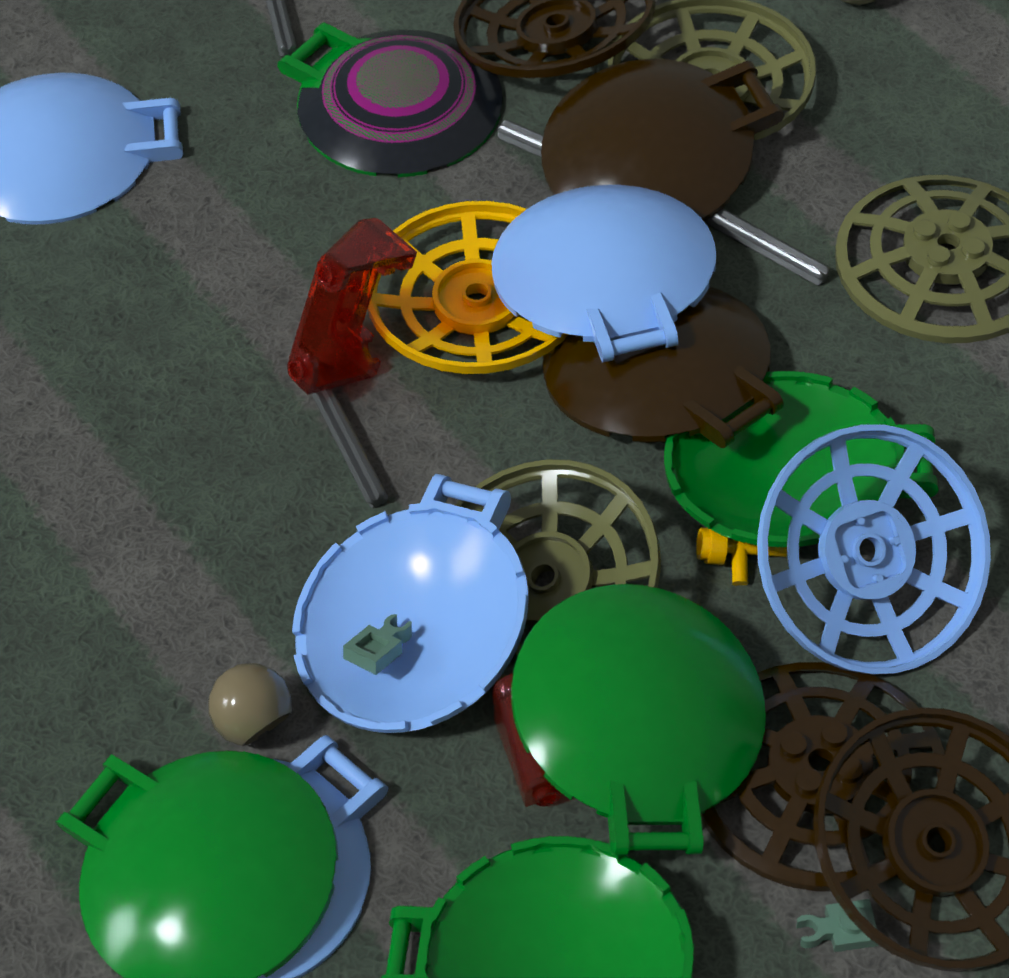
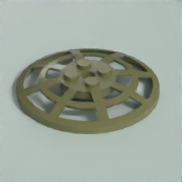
M671 0L655 6L654 15L645 31L663 21L676 18L681 34L664 40L651 51L637 42H633L628 48L608 59V67L620 64L625 51L640 60L663 59L661 57L664 54L685 44L688 52L682 54L675 61L692 64L712 74H717L746 61L740 54L744 48L749 50L765 63L756 67L758 79L770 75L772 77L771 100L774 104H779L782 110L788 111L779 124L754 134V140L764 138L781 130L800 114L812 95L816 77L815 57L803 33L790 20L775 10L748 0ZM644 12L632 19L628 24L638 22ZM720 13L743 17L744 20L737 33L716 29L695 30L690 14ZM760 23L781 35L795 51L776 60L766 47L750 37L756 25ZM624 35L618 36V38L614 42L621 39ZM699 41H720L730 43L727 49L717 47L702 48ZM801 62L804 70V87L800 99L780 98L783 89L782 70ZM745 84L735 88L743 103L758 106Z
M924 175L905 178L870 192L854 205L845 216L838 231L835 260L836 269L843 287L851 299L867 315L894 331L917 339L939 343H971L989 340L1009 333V314L992 320L985 302L1004 293L1009 288V260L992 252L994 239L1009 238V215L985 199L991 195L1009 205V193L988 183L950 175ZM950 185L965 187L974 191L971 194L951 190L925 191L921 186ZM905 189L910 194L891 204L881 215L860 213L870 203L889 193ZM932 199H955L965 202L959 211L950 209L939 210ZM913 203H917L923 214L911 222L892 217L901 209ZM981 207L995 215L1004 225L986 227L973 216L978 208ZM851 226L873 227L870 237V253L872 258L851 267L847 249ZM883 230L903 233V246L883 253L881 242ZM947 243L956 248L948 250L946 247L940 246V244ZM906 261L907 265L920 276L916 284L914 285L901 277L891 265ZM988 266L1005 273L997 282L983 289H980L976 280ZM879 271L881 276L891 286L909 296L901 314L887 308L874 299L860 284L859 279ZM934 282L940 284H961L965 293L947 294L930 291ZM923 302L941 306L970 305L977 324L944 326L925 323L915 319Z
M546 459L527 462L502 470L475 486L489 491H493L495 488L507 490L529 481L542 479V502L522 507L506 515L499 529L515 548L526 574L529 601L526 625L535 626L554 606L575 594L592 589L593 587L627 584V582L649 578L648 586L658 588L661 572V553L655 525L642 501L628 485L613 474L591 464L572 460ZM558 478H571L590 482L608 490L615 497L603 513L599 515L582 505L559 501ZM462 500L455 504L456 506L482 512L484 509L482 505ZM627 507L634 513L645 533L650 561L628 565L624 545L616 530L612 527ZM559 515L578 518L592 526L576 541L574 538L558 532ZM542 516V532L531 534L518 542L508 533L511 528L522 522ZM605 537L612 548L616 568L594 570L587 554ZM546 571L554 572V579L550 584L543 587L535 585L536 579L541 573ZM519 644L514 654L515 656H518L522 647L521 644ZM502 674L495 683L511 686L512 676Z

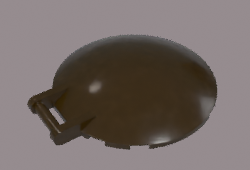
M669 59L628 61L605 68L589 76L563 97L552 112L544 130L541 145L542 167L545 179L553 195L595 185L642 187L661 192L679 200L697 213L703 221H706L730 202V196L739 185L744 184L752 165L754 134L779 124L785 114L779 104H774L757 77L758 70L751 61H744L717 74H712L692 64ZM745 84L760 109L749 113L735 88Z
M709 287L704 297L695 307L689 305L685 310L677 314V321L674 322L678 335V346L666 348L665 345L616 355L614 360L602 363L594 342H583V336L568 334L562 343L543 356L542 368L547 391L556 406L568 418L580 426L610 437L612 433L631 435L633 441L659 442L666 441L665 435L688 431L689 436L701 433L718 447L725 448L734 442V436L766 414L773 415L784 407L780 394L763 382L767 371L770 370L771 364L770 341L764 325L758 316L743 302L728 293Z

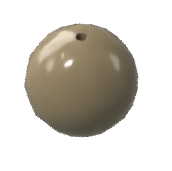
M258 663L238 664L225 671L215 681L208 697V714L214 729L226 741L240 746H247L256 741L258 736L277 727L292 713V695L286 681L274 669Z

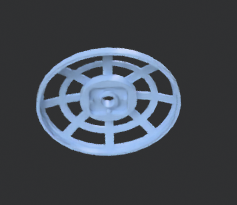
M857 425L835 430L815 439L797 452L780 471L768 492L760 516L757 536L758 566L763 588L772 610L786 631L805 650L823 662L835 667L864 674H894L917 668L937 658L951 647L969 627L981 605L988 583L991 551L990 534L985 511L978 494L963 469L944 450L927 438L907 429L889 425ZM852 439H880L897 443L907 449L895 470L877 464L850 465L846 441ZM830 446L834 471L827 473L816 481L806 491L800 501H797L782 490L788 478L804 461L818 451ZM921 457L932 463L947 479L958 496L963 509L939 516L937 508L927 493L915 481L909 478ZM870 476L888 482L878 501H858L852 477ZM836 483L842 507L837 509L828 519H825L811 510L810 507L822 492ZM902 490L916 502L926 521L910 526L904 516L893 508ZM774 506L792 517L787 537L789 569L771 575L768 556V534ZM803 524L820 535L818 544L819 558L800 564L799 538ZM968 525L971 538V565L969 580L964 592L942 581L947 563L945 532ZM928 537L932 539L933 548L930 575L914 568L916 559L915 542ZM865 538L869 539L875 547L874 557L869 562L862 558L859 550L860 544ZM825 574L828 581L837 589L830 611L815 598L806 580ZM905 583L921 590V595L913 605L896 617L888 596L898 591ZM795 585L798 594L806 606L820 620L825 622L819 645L810 640L793 623L782 606L777 594L778 591ZM935 597L958 607L952 619L934 639L922 648L912 652L902 631L903 628L920 618L932 604ZM852 599L872 600L880 623L859 624L845 620ZM841 632L860 637L886 635L897 658L887 661L864 662L844 658L834 653Z

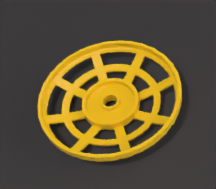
M493 201L452 203L424 211L394 229L379 244L370 259L365 275V299L368 313L376 330L384 340L403 356L421 365L440 371L460 374H488L510 370L548 354L562 343L568 334L563 333L560 338L545 334L534 329L532 322L522 317L514 316L505 307L494 286L492 260L480 259L479 250L494 251L499 239L478 238L476 220L488 219L511 223L527 208ZM461 221L463 239L440 245L424 255L409 243L415 236L431 228ZM396 252H399L412 264L403 278L400 296L377 293L382 271L390 258ZM458 252H464L465 260L449 266L444 271L434 264L436 261ZM422 273L434 281L432 297H411L413 287ZM481 293L485 295L484 298L479 300L469 298L471 294ZM378 306L401 309L407 326L419 338L407 345L399 340L385 326ZM412 310L435 311L441 323L428 332L417 321ZM505 326L521 333L508 341L490 345L489 333L498 331ZM453 331L474 335L475 347L455 345L445 342L443 339ZM531 338L544 341V343L527 352L506 359L492 361V354L513 349ZM433 346L452 354L476 356L477 362L444 360L422 352Z

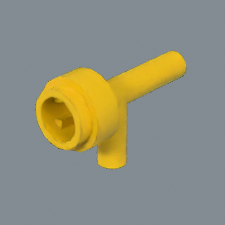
M707 527L699 528L696 541L698 560H704L706 564L723 565L727 553L731 554L732 585H748L747 555H758L757 545L733 540ZM768 547V556L787 557V547Z

